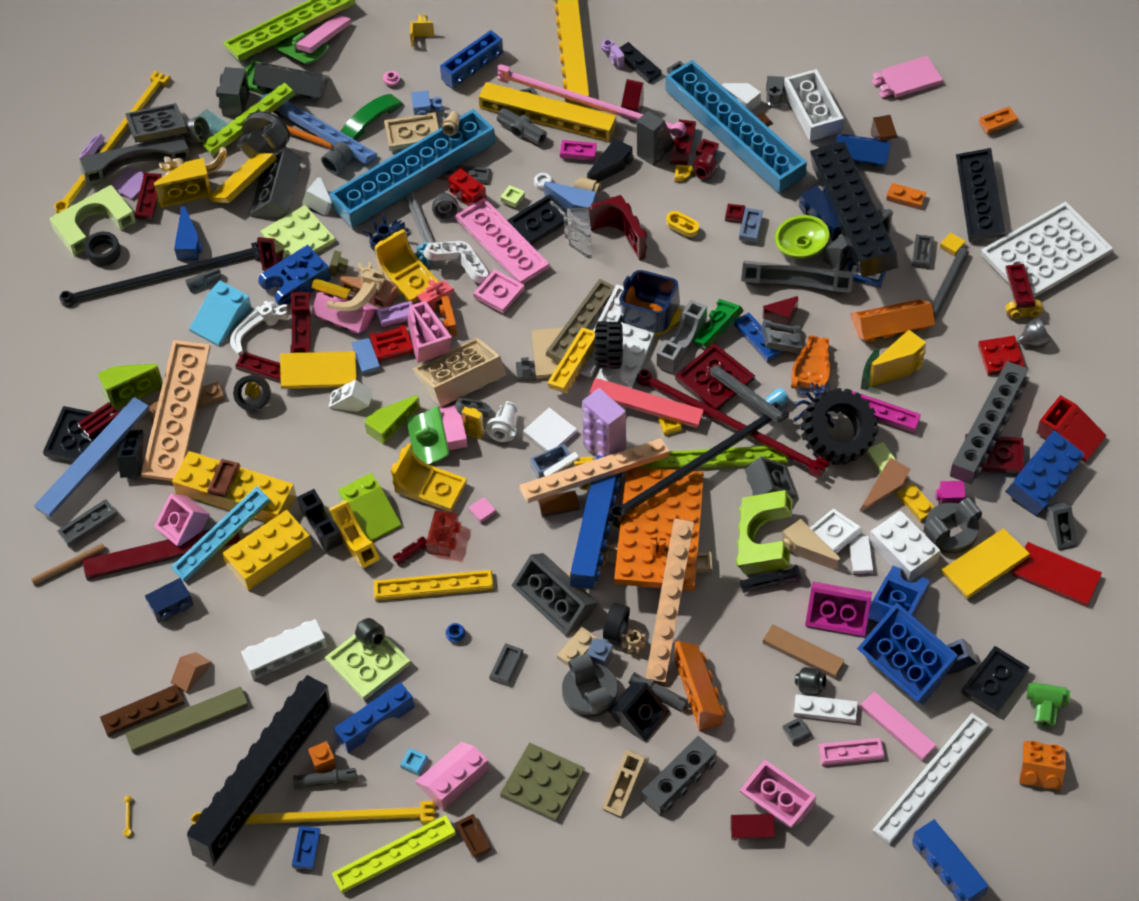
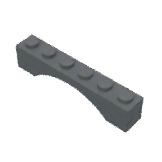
M183 134L179 136H171L88 155L79 159L81 171L87 185L104 181L115 170L135 162H165V157H170L172 160L181 158L183 162L189 161V151Z
M744 260L741 281L799 285L851 293L854 272Z

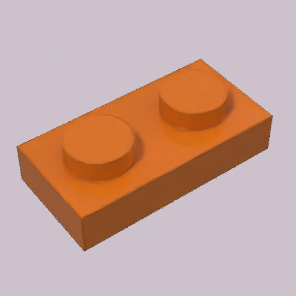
M1008 106L980 117L978 123L986 134H990L1018 123V117Z
M892 183L886 200L921 209L926 192Z
M449 296L441 297L442 305H439L441 316H445L443 325L449 331L451 337L457 336L456 323Z

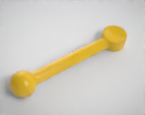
M131 796L124 797V802L126 803V829H124L123 834L127 838L132 835L130 829Z

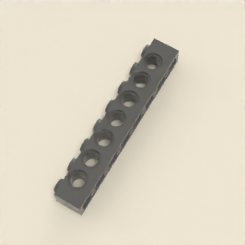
M1006 362L952 463L950 477L971 485L975 478H979L982 472V464L986 465L988 461V452L994 450L995 439H999L1002 434V425H1007L1010 417L1008 415L1009 412L1013 413L1016 406L1015 401L1021 398L1022 387L1026 388L1028 384V368Z

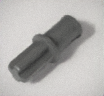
M216 268L206 273L200 272L199 275L186 279L185 282L190 291L202 285L206 286L208 282L221 278L222 274L220 269Z

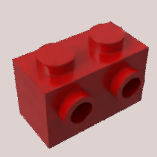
M461 168L448 178L449 192L467 206L473 205L482 198L486 199V187Z

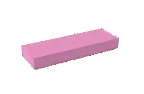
M881 738L819 744L822 766L884 760L885 757Z

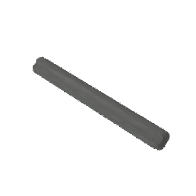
M965 247L958 250L932 303L934 318L939 316L969 255V251Z
M714 365L710 369V374L771 419L776 422L783 419V412L722 368Z

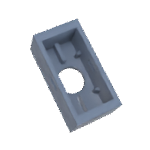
M565 444L559 445L530 458V467L537 479L544 477L543 472L553 466L546 467L547 463H558L569 456L570 452Z

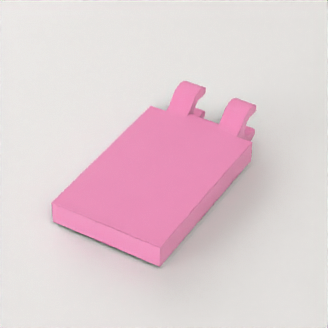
M928 56L882 69L881 73L876 72L873 74L874 80H872L874 86L881 85L882 91L879 92L881 98H887L891 95L895 98L941 85L943 82L942 77Z

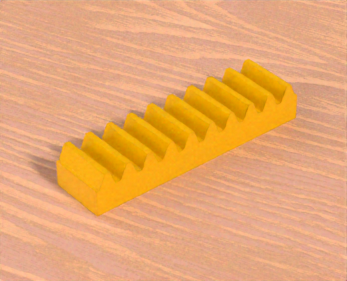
M581 328L547 382L550 389L568 394V388H571L572 382H575V376H579V371H582V365L585 366L586 360H589V354L592 355L595 331Z

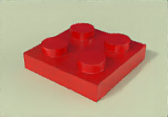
M1015 335L978 341V348L987 375L1001 373L1007 361L1025 367Z

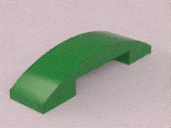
M392 94L382 95L359 109L347 121L340 132L356 140L365 134L364 128L384 113H393L403 105V102Z

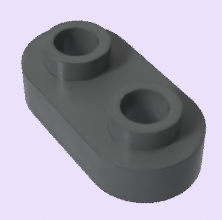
M458 398L455 404V408L460 415H462L464 407L477 409L482 413L483 418L488 417L491 411V407L488 404L478 400Z

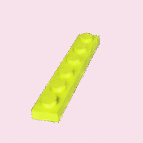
M444 815L332 873V876L341 894L456 836V832L447 816Z

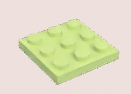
M306 205L261 230L262 237L275 238L285 246L283 260L307 244L317 254L335 243V237Z
M354 634L325 657L326 662L363 701L411 665L410 660L386 635L379 646L369 648L359 642Z

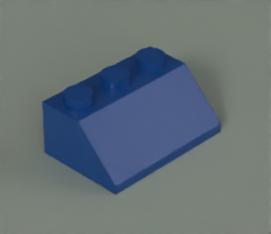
M841 133L837 135L836 143L845 142L855 163L865 164L866 162H872V166L883 167V164L887 165L892 141H879L874 138Z

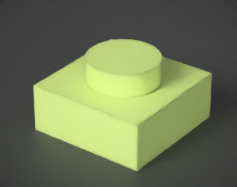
M509 185L500 197L501 202L517 208L525 197V191Z

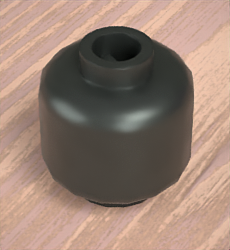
M366 618L357 624L355 637L366 647L373 648L383 642L385 629L376 620Z
M803 667L800 673L796 674L795 685L798 686L801 693L817 695L822 690H825L827 678L821 669Z

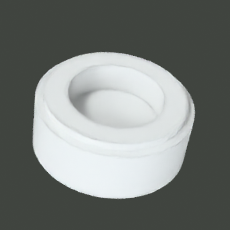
M547 173L537 174L534 178V185L538 190L544 191V182H552V178Z

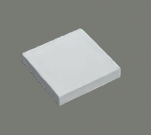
M548 408L523 430V435L545 452L565 444L577 433V429L551 408Z
M834 508L810 527L835 553H838L862 533V528Z

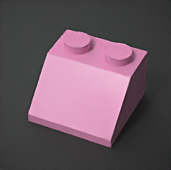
M171 493L154 527L176 546H181L202 532L210 514L188 496Z

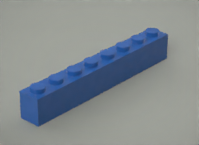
M597 456L596 460L603 458V456ZM622 472L591 482L570 572V586L594 589L595 582L600 580L601 570H598V568L603 566L604 555H602V551H606L607 547L605 536L609 537L610 525H608V522H612L610 509L616 505L617 496L614 494L619 492L620 481L617 480L622 478Z

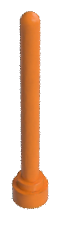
M287 126L291 135L330 149L334 146L320 137Z

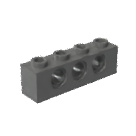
M697 736L641 791V800L659 816L664 811L668 812L679 797L682 798L686 795L693 783L696 784L700 781L707 769L710 770L717 762V751ZM697 761L699 764L692 765L690 762ZM677 775H683V776H685V778H684V779H678V778H676V776H677ZM669 789L671 790V792L664 793L662 792V790Z

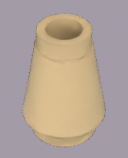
M452 111L442 123L441 127L445 135L453 136L458 132L460 120L458 112Z

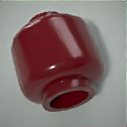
M702 153L693 163V172L698 178L709 179L716 172L718 161L713 155Z

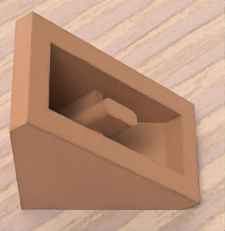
M197 652L180 657L171 684H176L180 690L188 693L210 667L212 661Z

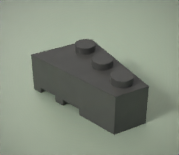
M647 111L637 120V156L654 166L673 147L674 141L665 120Z

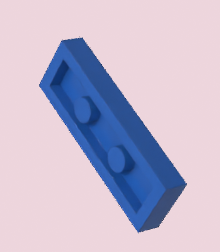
M749 312L734 321V326L766 362L782 354L781 350L765 347L762 326Z

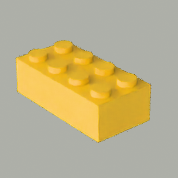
M285 510L222 554L226 566L249 591L312 548L310 535L288 510Z

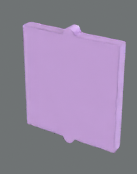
M129 166L111 185L120 196L123 195L133 201L140 193L144 174L142 171L139 172Z

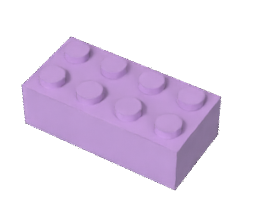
M598 388L582 401L583 445L596 456L606 457L626 450V411Z

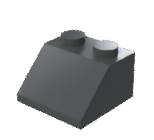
M760 456L744 469L747 481L752 488L753 496L786 490L792 499L797 497L785 464Z

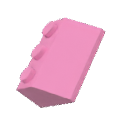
M319 292L316 294L311 314L316 315L317 319L321 321H331L336 327H346L349 329V332L359 334L368 330L377 316L376 310L380 308L368 303L354 311L327 308L328 301L347 302L353 298L349 296L347 299Z
M461 742L418 778L415 783L442 810H445L490 771L489 762L474 746Z
M767 760L761 763L740 789V793L790 828L802 822L816 804V795Z

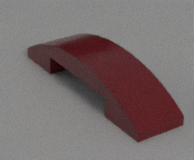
M291 292L292 345H290V353H310V292Z

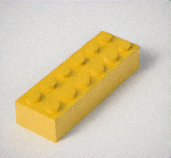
M188 451L172 480L176 494L188 496L191 499L231 511L258 486L271 502L253 519L266 523L285 510L289 512L296 498L293 483L242 467L238 471L227 498L208 494V487L220 460Z

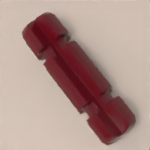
M425 537L418 538L416 543L412 542L403 548L401 553L398 552L393 555L394 562L397 565H401L405 562V559L408 560L420 552L419 549L423 550L426 548L428 541Z

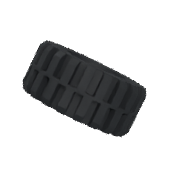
M835 388L833 391L827 390L822 395H819L809 404L802 416L804 421L801 423V430H804V433L801 436L803 440L808 442L805 445L807 449H812L814 451L812 455L816 458L820 456L828 462L832 461V465H839L841 462L845 465L860 458L874 444V437L878 433V429L875 428L878 424V418H874L873 415L876 412L874 408L870 409L868 406L870 402L867 399H861L862 395L858 392L852 394V390L847 388L844 391L841 388ZM830 411L841 412L851 420L854 427V438L850 442L837 441L828 434L824 425L826 413Z

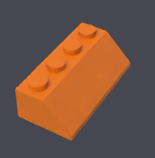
M921 298L850 313L858 337L865 340V342L875 341L876 337L883 336V338L893 337L894 333L900 332L905 334L908 330L912 332L913 329L927 330L929 326L935 325L932 303Z
M676 641L675 664L689 699L698 730L702 731L723 725L725 710L723 705L718 703L719 693L717 688L712 686L711 681H713L710 669H706L705 664H707L704 652H700L698 645Z

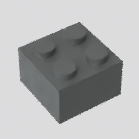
M225 67L223 74L220 75V86L216 89V96L219 97V109L222 110L223 116L238 117L245 112L250 95L246 69Z

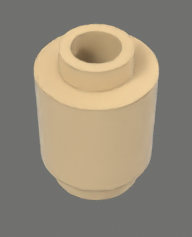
M580 177L574 183L575 188L596 192V197L599 196L601 184L597 183V181Z

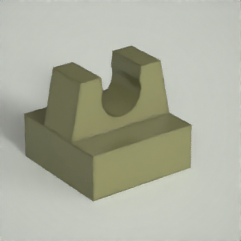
M334 250L329 266L331 276H336V273L346 274L349 260L341 257L342 252Z

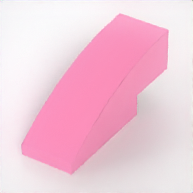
M456 403L440 407L449 450L467 447V438L461 415L455 408Z

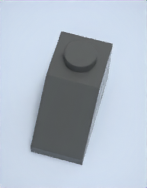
M1064 502L1045 506L1047 526L1057 549L1077 545L1072 507Z

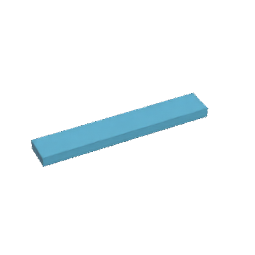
M256 486L171 567L172 570L186 582L266 507L271 500Z

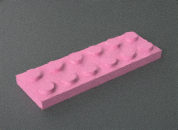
M485 198L456 214V220L514 280L525 284L549 268V263Z

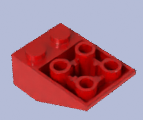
M1061 395L1040 419L1036 432L1047 439L1055 430L1085 454L1081 459L1085 462L1107 436L1077 404Z

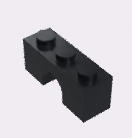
M315 489L298 496L299 509L324 551L327 552L343 544L339 528L332 517H328L323 502Z

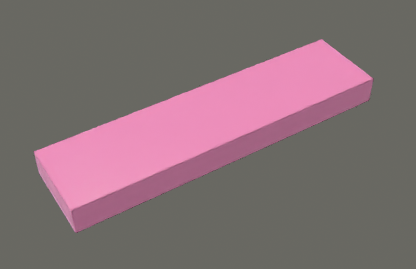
M335 15L296 43L297 49L312 53L349 26L351 19Z
M873 692L860 705L864 712L921 761L936 748L934 742L876 692Z

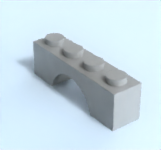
M693 300L689 301L682 312L680 323L673 337L669 341L665 340L657 352V367L674 373L691 346L693 339L707 320L706 305Z

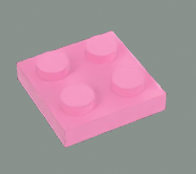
M494 269L476 289L473 296L475 299L504 314L525 288L520 282Z

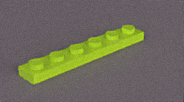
M286 83L278 86L242 115L208 138L202 144L203 147L212 156L216 155L220 148L228 146L243 135L242 126L248 115L257 111L272 113L295 96L294 91Z

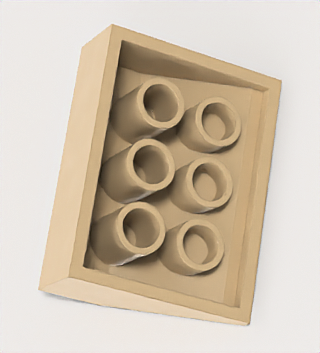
M478 337L450 350L448 354L435 357L412 368L433 401L440 407L449 405L452 401L463 398L474 390L482 389L485 385L496 382L506 375L500 355Z

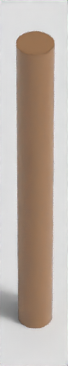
M102 543L31 578L33 585H37L106 549Z

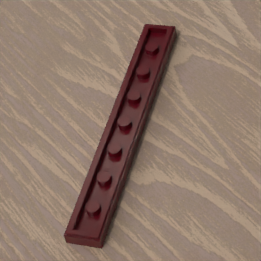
M211 529L200 532L181 546H176L171 540L167 539L84 559L82 562L86 580L182 557ZM239 532L224 546L233 545L241 541Z

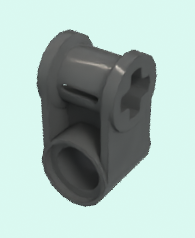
M767 76L766 104L771 108H777L782 103L785 77Z

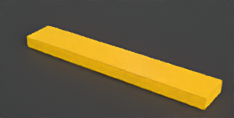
M492 570L373 581L375 601L494 590Z

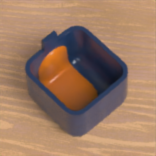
M644 270L633 272L631 277L627 276L623 282L624 290L619 298L621 316L624 323L657 333L666 331L680 304L678 281L671 277Z

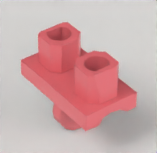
M431 279L428 281L429 287L417 295L419 301H426L430 308L435 310L437 309L436 302L441 300V297L449 296L451 302L452 294L455 291L446 281L436 283Z

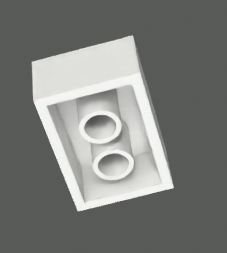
M901 510L870 532V545L891 567L894 565L901 568L900 576L907 582L913 581L938 563L940 549Z

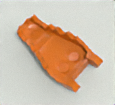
M809 335L806 346L801 350L800 356L797 357L793 366L792 389H797L798 386L810 388L811 382H813V388L817 383L819 389L822 384L826 387L830 375L829 338Z

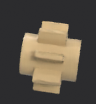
M628 629L626 635L622 634V648H626L628 654H639V650L645 648V634L641 635L639 629Z

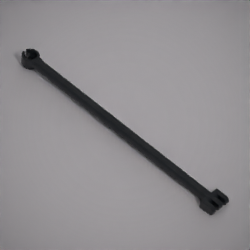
M251 243L252 248L76 293L63 291L59 299L62 306L71 307L77 301L255 257V260L258 261L260 260L258 243Z
M777 402L771 404L783 412V419L779 423L788 418L790 413L782 406L779 407ZM766 414L628 502L611 507L610 518L615 523H621L628 512L764 427L773 419Z

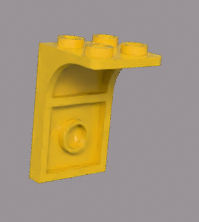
M404 229L395 232L392 236L378 242L375 246L378 269L384 272L385 277L389 281L394 282L398 286V291L408 302L412 301L413 304L418 301L417 295L429 287V280L433 279L436 283L439 282L414 254L408 242L407 232Z
M410 443L401 449L397 463H394L391 468L395 493L450 513L467 484V478L431 466L420 460L414 453L413 446Z

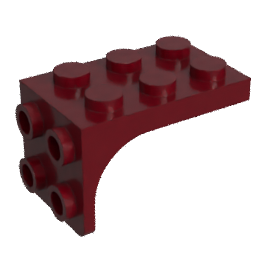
M622 195L610 197L607 200L589 206L588 218L591 231L602 227L617 228L624 234L639 260L646 258L647 233L644 228L640 227L638 217L633 215L630 204L625 202Z

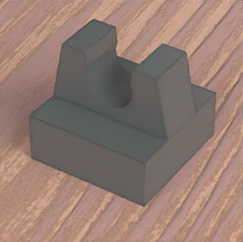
M523 357L521 362H516L517 382L536 380L534 361H529V357Z

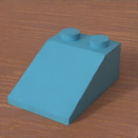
M219 281L204 300L189 328L190 332L219 347L251 311L252 306L249 295Z

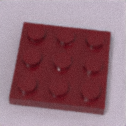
M713 343L675 375V380L704 404L719 410L735 397L737 393L710 374V369L714 365L722 368L745 386H748L755 380V375Z

